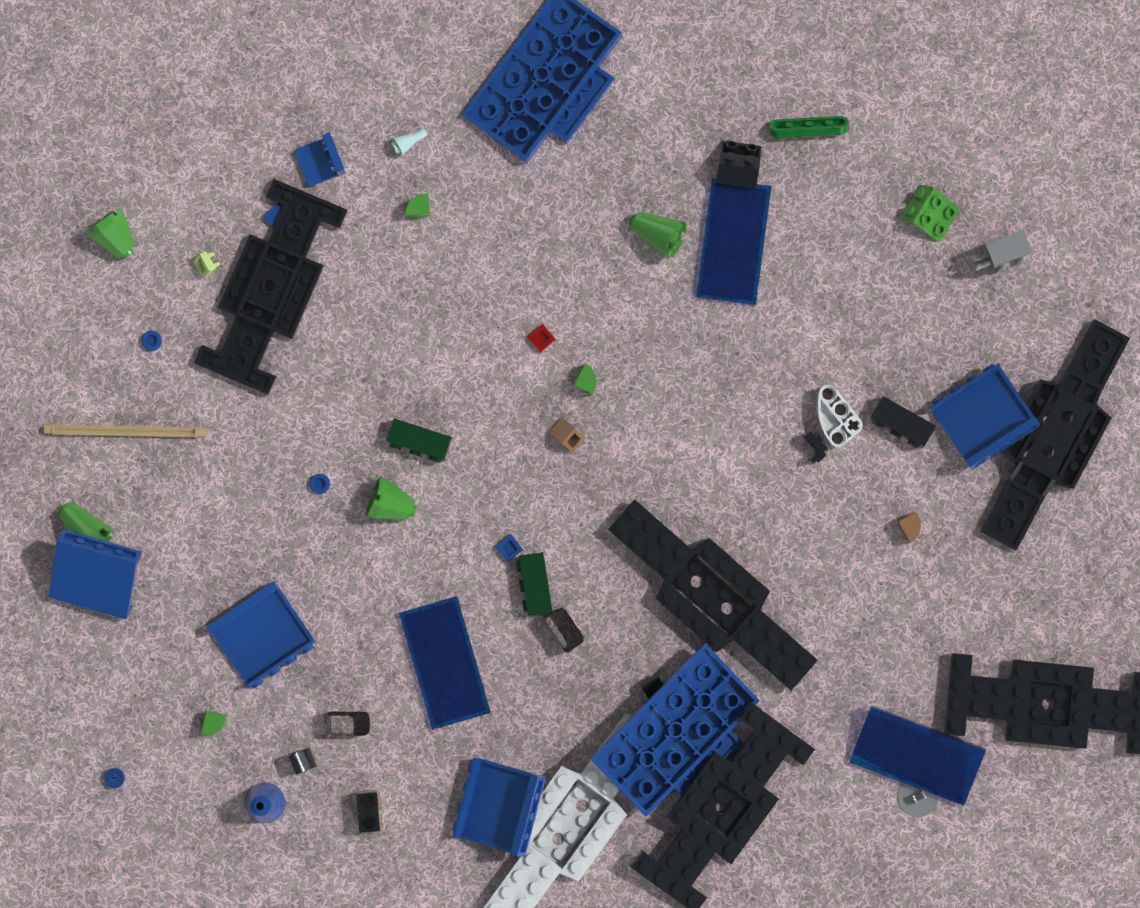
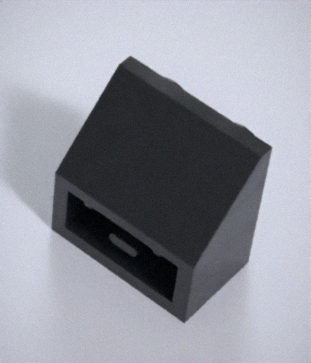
M722 140L716 183L756 189L762 146Z

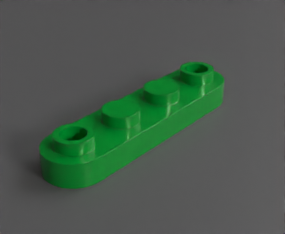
M843 116L776 119L769 123V134L775 138L843 135L849 130V120Z

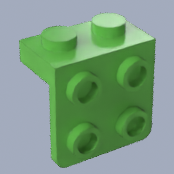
M920 184L915 190L911 201L904 208L900 219L919 227L934 240L941 241L959 212V208L935 188Z

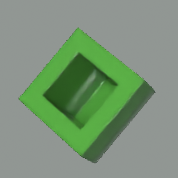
M420 194L410 200L405 211L406 218L430 216L428 194Z
M585 363L574 386L592 395L596 387V376L592 368Z
M206 711L201 735L208 736L219 732L225 726L228 715Z

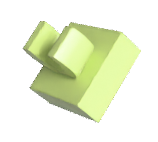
M205 251L193 260L202 278L209 276L220 265V262L214 264L211 260L215 253L208 254Z

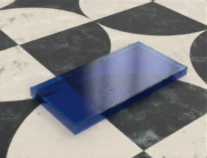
M715 178L711 179L696 298L756 306L772 186L757 184L756 189L719 184L716 183Z
M458 596L400 612V619L432 730L491 713Z
M871 705L849 762L964 806L985 755L986 748Z

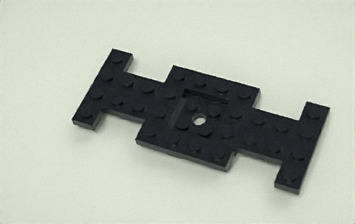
M273 179L266 198L284 206L270 239L266 241L249 234L218 306L219 309L236 316L221 352L201 345L194 362L196 365L267 395L270 394L276 376L258 368L275 332L293 340L324 268V265L306 258L320 224L324 222L341 229L348 212L345 208L276 179ZM272 280L276 283V288L273 291L265 289L267 281Z
M951 653L944 734L965 736L967 716L1006 720L1004 739L1006 741L1087 749L1088 729L1127 732L1126 753L1140 754V672H1133L1131 692L1092 688L1093 667L1012 659L1010 679L972 676L973 655ZM1046 698H1051L1054 702L1053 707L1049 710L1043 707V700Z
M751 701L738 718L754 730L731 762L713 751L666 817L682 829L661 858L657 861L641 850L630 865L633 870L686 908H700L707 899L704 894L692 885L716 853L732 864L779 800L777 796L764 788V786L788 754L804 766L815 750ZM719 801L726 802V808L723 811L716 810V804Z

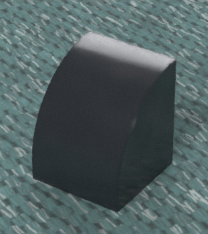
M310 747L289 755L296 775L317 767Z

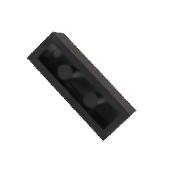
M885 396L881 397L870 416V419L873 420V425L881 429L883 427L890 429L891 435L898 439L901 436L908 440L907 444L916 449L919 446L921 448L925 447L936 425Z

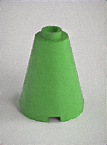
M638 212L637 215L634 214L629 223L633 232L667 259H671V257L676 255L683 242L681 240L682 232L686 233L688 224L684 221Z
M66 503L60 508L59 517L66 530L107 542L111 540L110 533L114 534L113 529L77 504Z

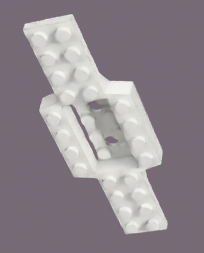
M625 712V714L623 715V717H622V718L620 719V721L617 723V725H616L615 728L612 730V732L609 734V736H608L607 739L604 741V743L601 745V747H602L632 716H630L628 713ZM591 760L581 773L561 766L542 791L526 856L518 859L483 908H534L559 873L577 881L585 874L627 816V813L614 799L619 790ZM576 780H577L576 786H575V787L573 788V790L570 792V794L568 795V797H567V798L565 799V801L562 803V805L560 806V808H559V809L557 810V812L554 814V816H553L552 819L549 821V823L546 825V827H545L544 830L541 832V834L538 836V838L536 839V841H533V839L536 837V835L538 834V832L541 830V828L544 826V824L546 823V821L549 819V817L552 815V813L554 812V810L557 808V806L560 804V802L562 801V799L565 797V795L568 793V791L570 790V788L573 786V784H574V783L576 782ZM585 800L588 803V809L585 812L577 810L576 804L578 801ZM605 804H608L571 857L563 865V861ZM555 833H561L564 836L562 844L556 845L553 843L552 837Z

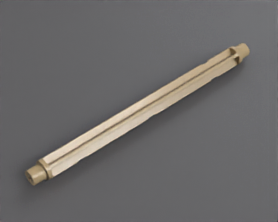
M52 424L44 425V434H52L53 436L97 435L198 438L207 436V428H199L198 426L161 427Z

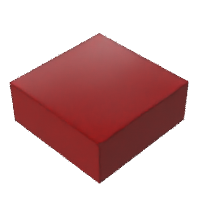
M543 324L527 337L540 353L556 340Z

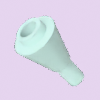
M422 129L414 134L392 138L391 147L395 154L399 153L402 156L416 141L426 137L427 133L425 129Z

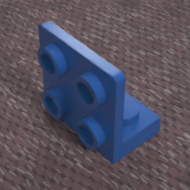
M330 132L323 134V139L295 149V154L309 187L346 173Z

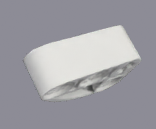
M825 385L821 387L818 391L816 402L819 427L831 447L839 448L862 430L863 424L834 386ZM824 389H829L832 392L833 396L830 400L823 398L822 392ZM836 405H842L845 408L844 415L836 414ZM849 421L852 423L856 422L858 424L856 426V431L854 429L849 430ZM834 433H839L842 436L840 444H835L832 441Z

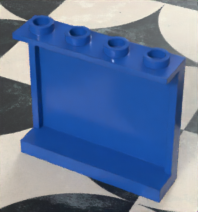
M999 363L987 366L983 370L984 373L979 376L974 375L966 381L967 384L961 388L960 386L955 387L949 392L950 395L944 399L943 397L938 398L932 403L933 406L930 407L971 470L1040 427L1038 420L1031 413Z
M63 529L57 540L49 598L127 620L133 607L131 599L137 565L141 559L142 551Z
M275 581L206 627L209 633L213 634L238 671L247 688L251 686L253 688L258 687L264 682L262 678L268 674L270 677L281 671L279 669L284 663L287 666L297 660V654L300 652L306 654L314 648L312 644L316 642Z
M473 757L468 768V779L463 786V798L458 805L459 813L453 825L452 837L463 838L509 852L514 856L525 857L546 777L486 759Z

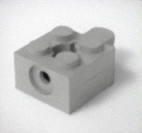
M1024 230L985 244L980 249L982 255L967 261V263L972 265L985 260V263L971 268V273L986 267L989 271L994 270L997 273L1009 267V263L1013 262L1015 266L1025 262V260L1029 259L1028 255L1032 253Z

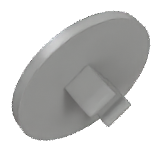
M920 776L911 777L900 786L898 802L902 810L908 815L923 817L935 809L938 803V791L929 779Z

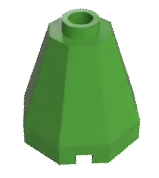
M119 207L116 209L118 214H115L113 211L93 225V231L89 228L86 232L93 240L117 258L122 256L125 259L134 253L132 249L135 245L125 214Z
M378 477L372 490L374 492L371 500L368 501L365 515L380 519H409L410 516L413 517L417 505H414L415 500L391 481Z

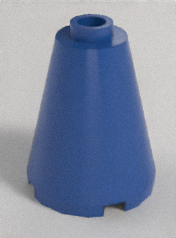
M267 782L259 783L248 791L245 798V808L253 820L260 823H270L282 815L285 809V797L276 785ZM259 802L264 804V808L259 805Z

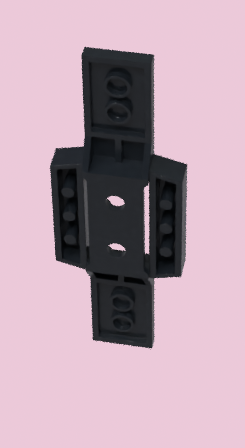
M1093 319L1060 383L1057 384L1041 379L1037 381L1025 404L1036 417L1039 424L1057 391L1058 397L1025 457L1021 458L1036 429L1001 451L1002 454L1015 464V467L982 526L981 533L1017 551L1051 487L1055 485L1071 490L1075 488L1112 419L1097 405V402L1130 340L1128 336ZM1068 410L1072 413L1073 418L1070 422L1062 420L1061 414L1063 411ZM1045 446L1053 448L1054 453L1052 457L1047 458L1043 455L1042 450Z
M635 499L608 529L664 579L655 599L715 652H718L732 641L736 642L791 691L818 661L761 611L770 591L710 538H707L691 549ZM697 555L754 605H749L697 559ZM696 575L700 576L703 580L702 585L698 588L693 587L691 584L692 577ZM674 584L720 624L727 631V634L671 585ZM729 602L733 605V611L730 614L722 612L721 606L723 603Z

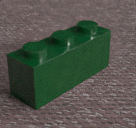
M394 418L386 441L391 443V448L401 451L402 447L410 449L409 453L420 457L422 453L429 456L428 460L440 463V460L445 461L452 437Z
M544 553L520 555V560H516L517 571L522 572L523 580H519L520 591L525 592L526 600H522L524 612H528V616L551 613L552 605Z

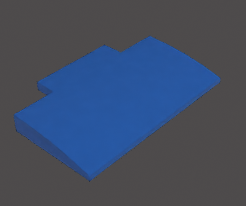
M547 0L462 113V116L525 163L530 161L551 132L568 143L615 80L614 77L601 69L600 66L623 37L622 32L577 0Z
M704 643L590 760L638 811L647 817L673 789L681 796L713 751L727 760L743 744L731 730L741 721L738 717L748 703L751 701L756 705L760 700L716 653Z

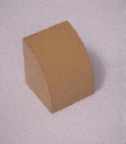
M563 418L549 432L550 435L572 453L585 439L575 427Z
M917 512L897 522L908 543L913 542L921 529V521Z

